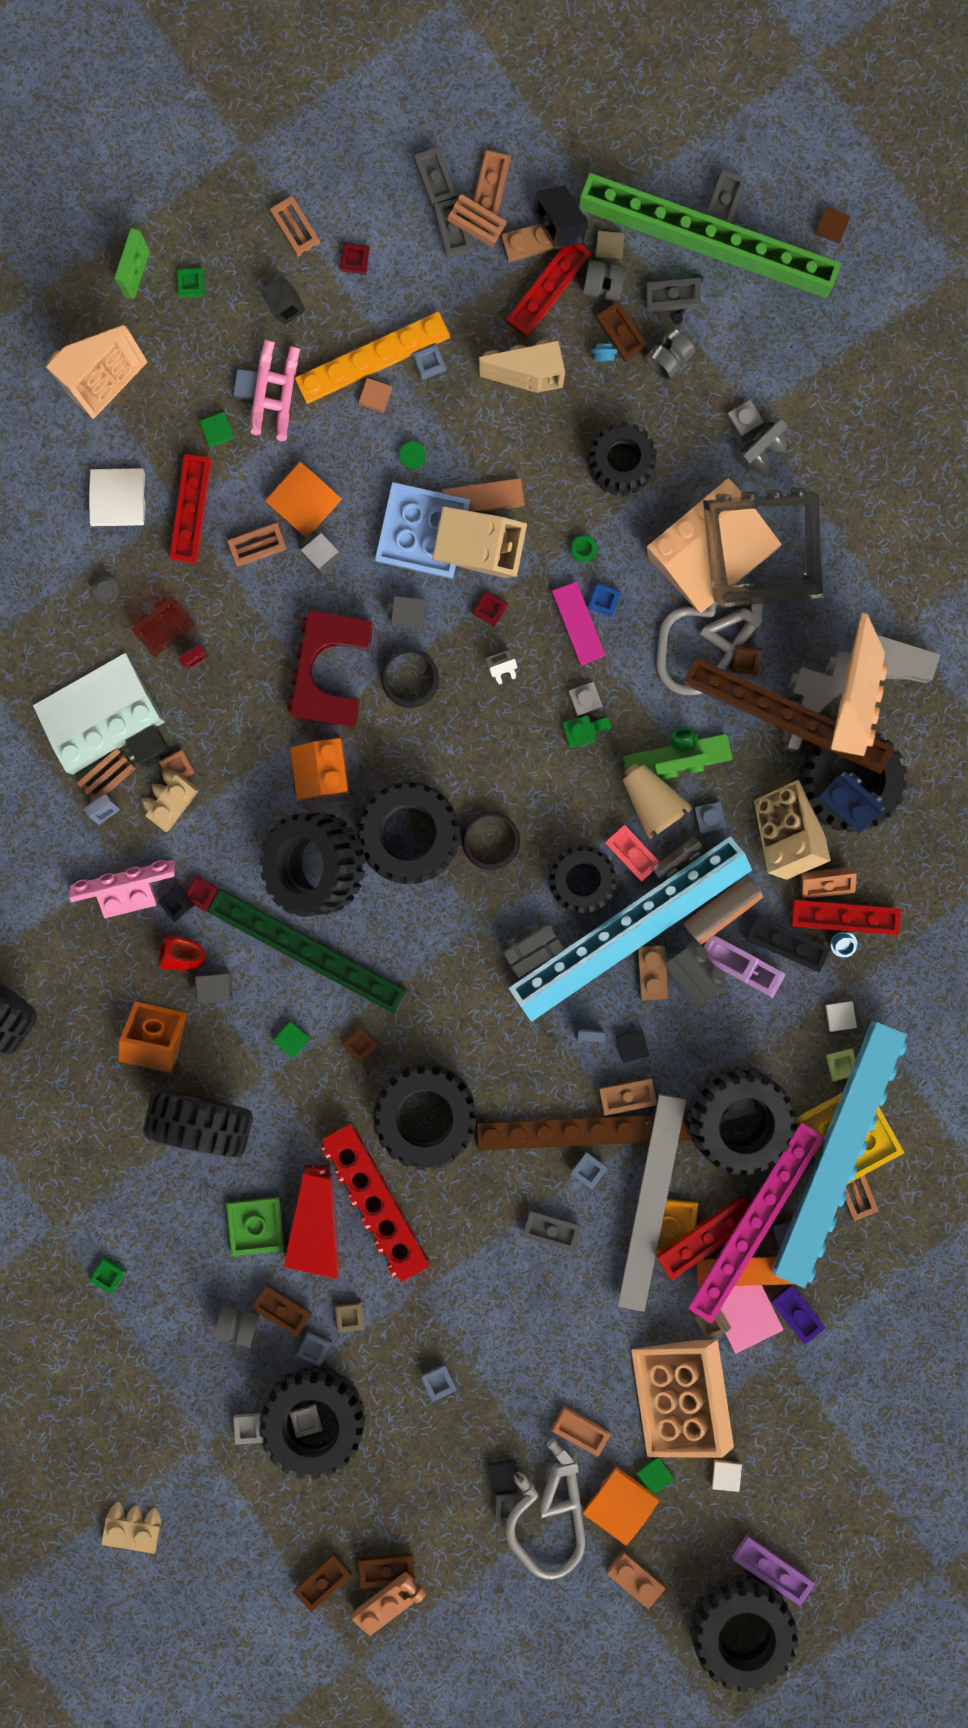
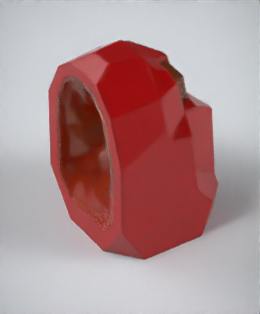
M166 937L160 946L157 965L165 970L186 971L187 969H198L205 962V952L194 941L179 937Z

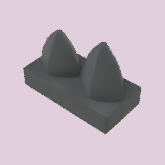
M770 418L733 454L740 463H746L756 472L769 475L770 460L765 448L768 447L775 452H786L787 440L784 430L788 426L782 419Z

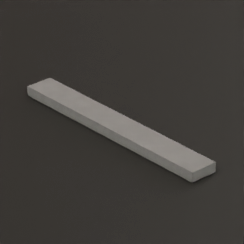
M662 1094L658 1096L618 1307L645 1312L686 1099Z

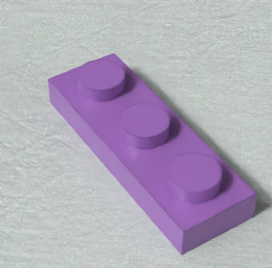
M746 1534L732 1555L735 1562L799 1606L802 1605L815 1586L813 1579L748 1534Z

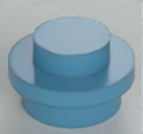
M596 344V349L591 350L593 361H614L617 350L612 349V344Z
M838 932L830 941L832 952L839 957H849L856 951L857 940L851 932Z

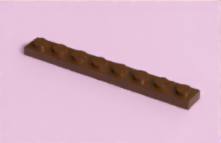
M696 658L684 680L685 685L879 774L882 773L893 752L894 747L875 738L873 745L866 747L864 756L832 750L831 746L836 726L835 720Z
M687 1113L683 1114L678 1141L693 1139L687 1129V1125L690 1124L686 1119ZM655 1114L477 1123L478 1151L647 1143L650 1141Z

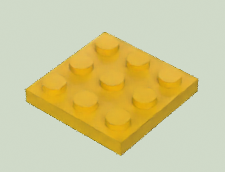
M842 1093L796 1117V1126L801 1122L825 1137ZM879 1106L875 1113V1116H877L876 1125L872 1131L867 1133L865 1138L867 1147L864 1154L857 1158L855 1163L857 1171L852 1181L904 1153ZM822 1142L816 1150L815 1154L813 1155L815 1160L822 1145Z

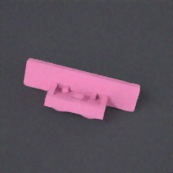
M159 860L149 866L141 868L131 867L125 872L117 874L107 873L100 878L89 881L79 880L70 886L69 900L70 902H75L96 896L104 918L156 906L157 901L151 882L174 877V861Z

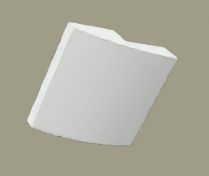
M143 468L90 469L89 508L91 526L144 525L145 472Z

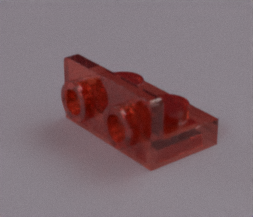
M172 596L169 599L165 597L155 605V610L148 616L144 614L134 622L135 626L131 631L140 639L153 657L156 658L196 626V624Z

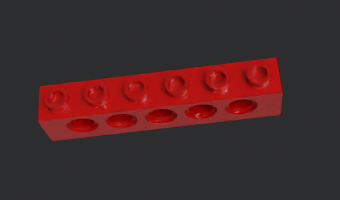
M353 1122L324 1137L322 1140L324 1145L321 1146L322 1151L328 1160L333 1159L337 1167L334 1169V1172L340 1183L343 1184L345 1182L350 1190L347 1195L354 1207L359 1206L363 1215L360 1218L366 1230L372 1229L377 1238L373 1241L380 1254L385 1253L389 1260L387 1267L393 1278L398 1276L402 1283L430 1267V1261ZM344 1149L352 1150L355 1154V1160L352 1162L343 1161L341 1151ZM357 1173L366 1174L368 1183L364 1186L357 1185L354 1181V1175ZM372 1196L378 1197L382 1205L378 1209H371L367 1205V1199ZM384 1220H390L393 1222L395 1229L392 1232L386 1233L381 1230L380 1223ZM396 1244H403L407 1247L408 1253L404 1256H398L394 1253L393 1247Z

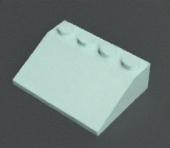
M126 653L33 705L54 752L65 771L70 774L77 773L112 753L116 748L119 749L126 745V739L153 725L158 727L165 723Z

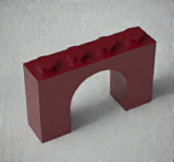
M310 610L308 617H303L301 633H305L304 641L298 644L296 659H300L299 669H294L292 676V685H296L294 696H289L287 711L291 712L290 716L293 719L356 729L360 706L359 700L331 696L320 691L314 684L312 668L316 658L323 651L331 647L340 646L369 651L374 626L372 621Z

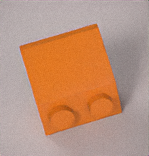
M341 738L315 741L290 748L297 801L350 793L344 745Z
M135 1001L119 1040V1062L171 1073L179 1052L187 1013Z

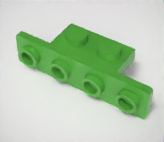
M724 734L698 740L697 745L690 749L679 750L668 746L626 755L623 760L626 770L636 763L639 767L645 764L657 776L662 775V780L678 777L677 772L688 770L689 774L704 771V766L732 760V753L728 736Z

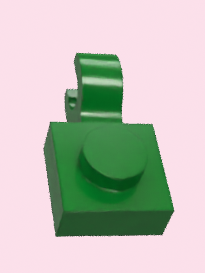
M584 716L563 723L570 749L596 742L595 733L612 728L609 717L590 723L589 716Z

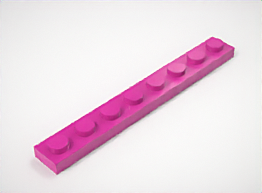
M799 1122L795 1128L794 1138H789L787 1142L790 1144L787 1152L782 1150L779 1157L781 1159L772 1166L687 1308L712 1324L824 1139V1136Z

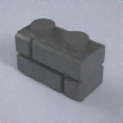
M539 922L527 930L530 935L521 940L516 936L505 943L506 949L502 952L519 979L564 951L549 924L543 926Z
M695 940L674 954L665 963V966L697 1006L716 995L728 983L724 972L719 967H715L708 958L707 950L699 946Z

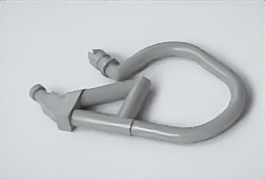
M753 588L750 611L746 608H741L706 625L701 631V636L726 652L717 668L724 671L733 660L735 645H744L753 631L763 621L761 619L763 588ZM717 600L701 614L693 606L678 608L664 619L660 627L656 661L657 672L663 684L675 693L682 695L702 694V692L689 686L676 683L668 675L666 670V653L669 629L677 619L684 616L713 617L716 606H718ZM741 620L746 622L733 643H730L716 633Z
M554 1438L550 1439L546 1446L551 1449L553 1455L560 1463L552 1466L538 1507V1513L540 1518H545L571 1511L576 1536V1547L573 1555L565 1564L556 1569H543L534 1562L517 1541L515 1536L517 1519L538 1498V1492L534 1489V1484L530 1483L525 1474L516 1472L521 1476L519 1479L514 1474V1481L526 1496L512 1509L505 1527L506 1539L512 1551L531 1573L539 1578L548 1580L561 1578L572 1571L584 1554L586 1542L576 1473L579 1472L578 1464L557 1444ZM566 1476L569 1499L551 1504L560 1477Z

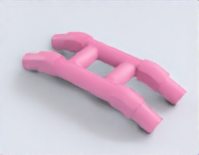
M265 339L259 358L254 402L251 410V433L253 435L261 434L264 408L279 411L276 420V438L279 441H285L287 439L289 409L300 348L290 346L284 367V375L271 372L269 369L275 342ZM267 382L282 385L280 401L265 397Z

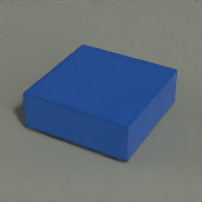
M596 583L587 609L613 617L621 591Z

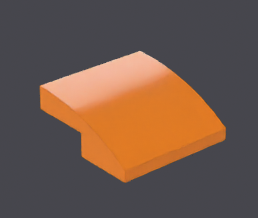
M299 462L265 499V502L307 539L342 499L310 469Z
M615 1467L601 1483L599 1491L584 1507L582 1514L620 1542L627 1545L651 1515L660 1498L621 1469Z

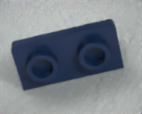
M844 771L838 774L818 798L860 834L885 807L881 804L883 800L872 790L867 792L861 786L862 781L852 772L847 774Z

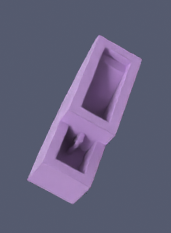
M715 935L708 939L704 945L708 952V958L715 967H719L727 974L771 998L775 996L785 977L783 972Z

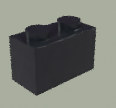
M562 185L537 191L532 212L554 249L583 243L586 230L588 229V220L576 204L575 197L570 194L567 187Z

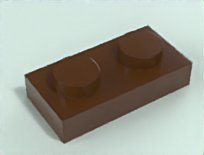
M619 301L596 316V320L624 362L647 349L648 344Z
M266 1284L251 1308L295 1337L299 1335L312 1314L310 1310L269 1284Z
M333 1552L294 1589L293 1593L312 1613L352 1575V1571Z
M413 1553L359 1558L361 1589L387 1586L406 1572L414 1579L413 1582L415 1583Z

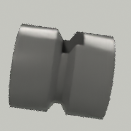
M590 260L583 295L598 297L600 294H604L605 299L620 302L626 266L612 264L610 267H606L604 262ZM604 277L612 279L611 285L603 284Z
M670 328L661 338V345H655L645 356L648 365L666 380H671L680 370V363L685 364L695 353V348L689 339L674 328Z
M224 1304L218 1318L214 1339L222 1342H229L235 1339L237 1346L251 1349L258 1328L260 1314L246 1310L241 1315L236 1307Z

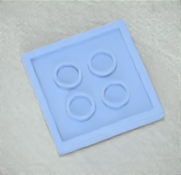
M392 482L375 561L453 579L456 569L455 565L432 560L441 510L444 506L468 511L470 499Z

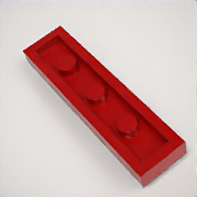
M581 244L563 247L509 315L506 323L525 338H528L590 259L592 252Z
M184 454L169 558L171 561L198 564L212 465L210 457Z
M793 900L791 927L899 935L901 909Z
M740 1195L655 1256L670 1280H674L728 1241L749 1206L745 1196Z

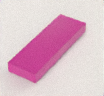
M574 582L553 590L552 595L580 666L605 657L606 655L578 583Z

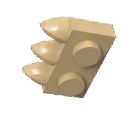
M162 770L163 779L167 786L152 784V791L157 800L142 798L141 801L147 813L145 816L162 830L168 832L198 793L199 789L178 772Z
M116 1502L106 1517L101 1545L155 1554L161 1525L158 1510L156 1508L151 1509L143 1521L141 1509L138 1505H135L130 1509L126 1518H124V1509L120 1502Z

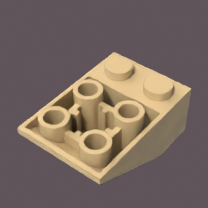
M546 339L537 342L535 346L525 347V345H517L511 347L510 351L499 353L498 350H493L479 357L480 377L536 393L563 388L565 369L559 341L552 342V340Z
M443 506L432 560L502 578L517 577L527 524L504 517Z
M794 781L754 800L767 872L769 874L787 880L830 861L826 836L800 781Z

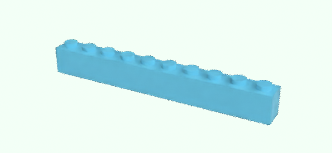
M731 836L518 981L509 990L532 1022L752 871L745 853Z
M871 1021L772 1266L771 1272L775 1276L803 1288H806L808 1282L811 1283L816 1274L814 1265L817 1258L823 1256L827 1245L824 1240L827 1233L833 1231L837 1221V1217L834 1216L838 1206H843L847 1196L845 1191L848 1181L852 1182L856 1175L857 1167L855 1163L858 1156L861 1157L866 1150L867 1141H865L867 1133L872 1131L876 1125L877 1116H875L877 1108L884 1104L887 1097L886 1086L888 1081L894 1079L898 1069L895 1065L898 1056H902L907 1048L908 1041L905 1040L907 1034Z

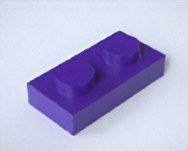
M789 1284L770 1300L805 1345L826 1329L792 1284Z

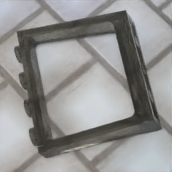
M791 488L789 494H782L781 490H766V495L757 496L756 492H742L739 498H732L731 494H716L715 500H703L713 601L723 607L823 598L819 494L807 492L806 488ZM805 505L804 576L799 579L728 585L719 514L723 511Z

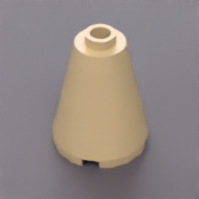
M636 763L624 772L627 777L623 779V783L649 840L655 836L652 831L659 834L684 815L682 811L684 808L687 812L693 809L685 799L645 764L639 767Z

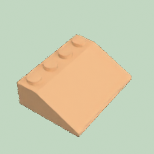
M123 325L65 346L61 351L55 352L50 357L46 368L68 396L94 419L147 363V360L129 330Z
M728 478L647 546V554L651 562L701 614L781 546V543L747 497Z
M865 613L861 614L848 661L831 746L832 750L864 756L866 747L872 746L876 730H872L871 725L877 723L880 708L875 707L876 702H881L884 686H880L879 682L880 680H885L888 668L887 664H883L885 656L883 647L868 614Z
M718 1339L690 1340L631 1350L647 1457L722 1458L734 1448Z

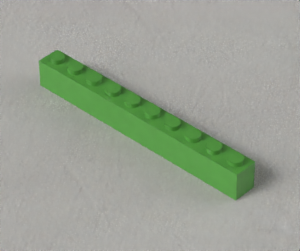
M589 173L580 198L579 208L581 211L826 299L834 286L841 266L840 262L592 173Z

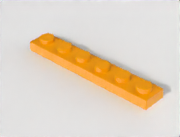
M438 311L295 377V380L306 404L406 359L412 356L414 352L450 338V334Z

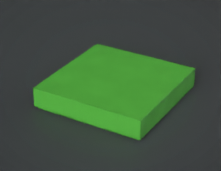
M133 228L130 229L114 278L124 297L131 299L136 296L150 254V250L141 232Z
M280 1196L226 1202L231 1256L283 1251L286 1249Z

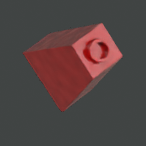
M321 1166L306 1167L300 1187L284 1268L337 1279L340 1269L333 1173L327 1172V1169Z

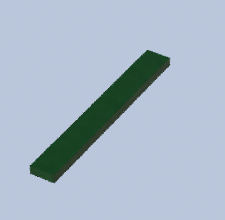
M220 888L207 910L209 914L393 1014L407 991Z

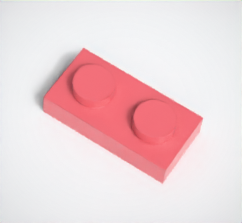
M623 825L605 842L607 847L640 882L653 872L652 868L659 863L656 857L626 825Z

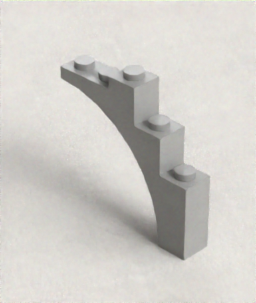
M878 636L885 652L883 664L888 665L885 679H908L922 683H928L933 680L940 654ZM840 651L835 655V658L830 657L826 672L830 673L829 676L803 667L797 670V673H792L788 688L791 689L790 696L799 699V702L795 701V703L819 713L828 703L840 695L843 691L850 654ZM785 731L782 742L786 743L784 749L791 752L798 751L803 738Z

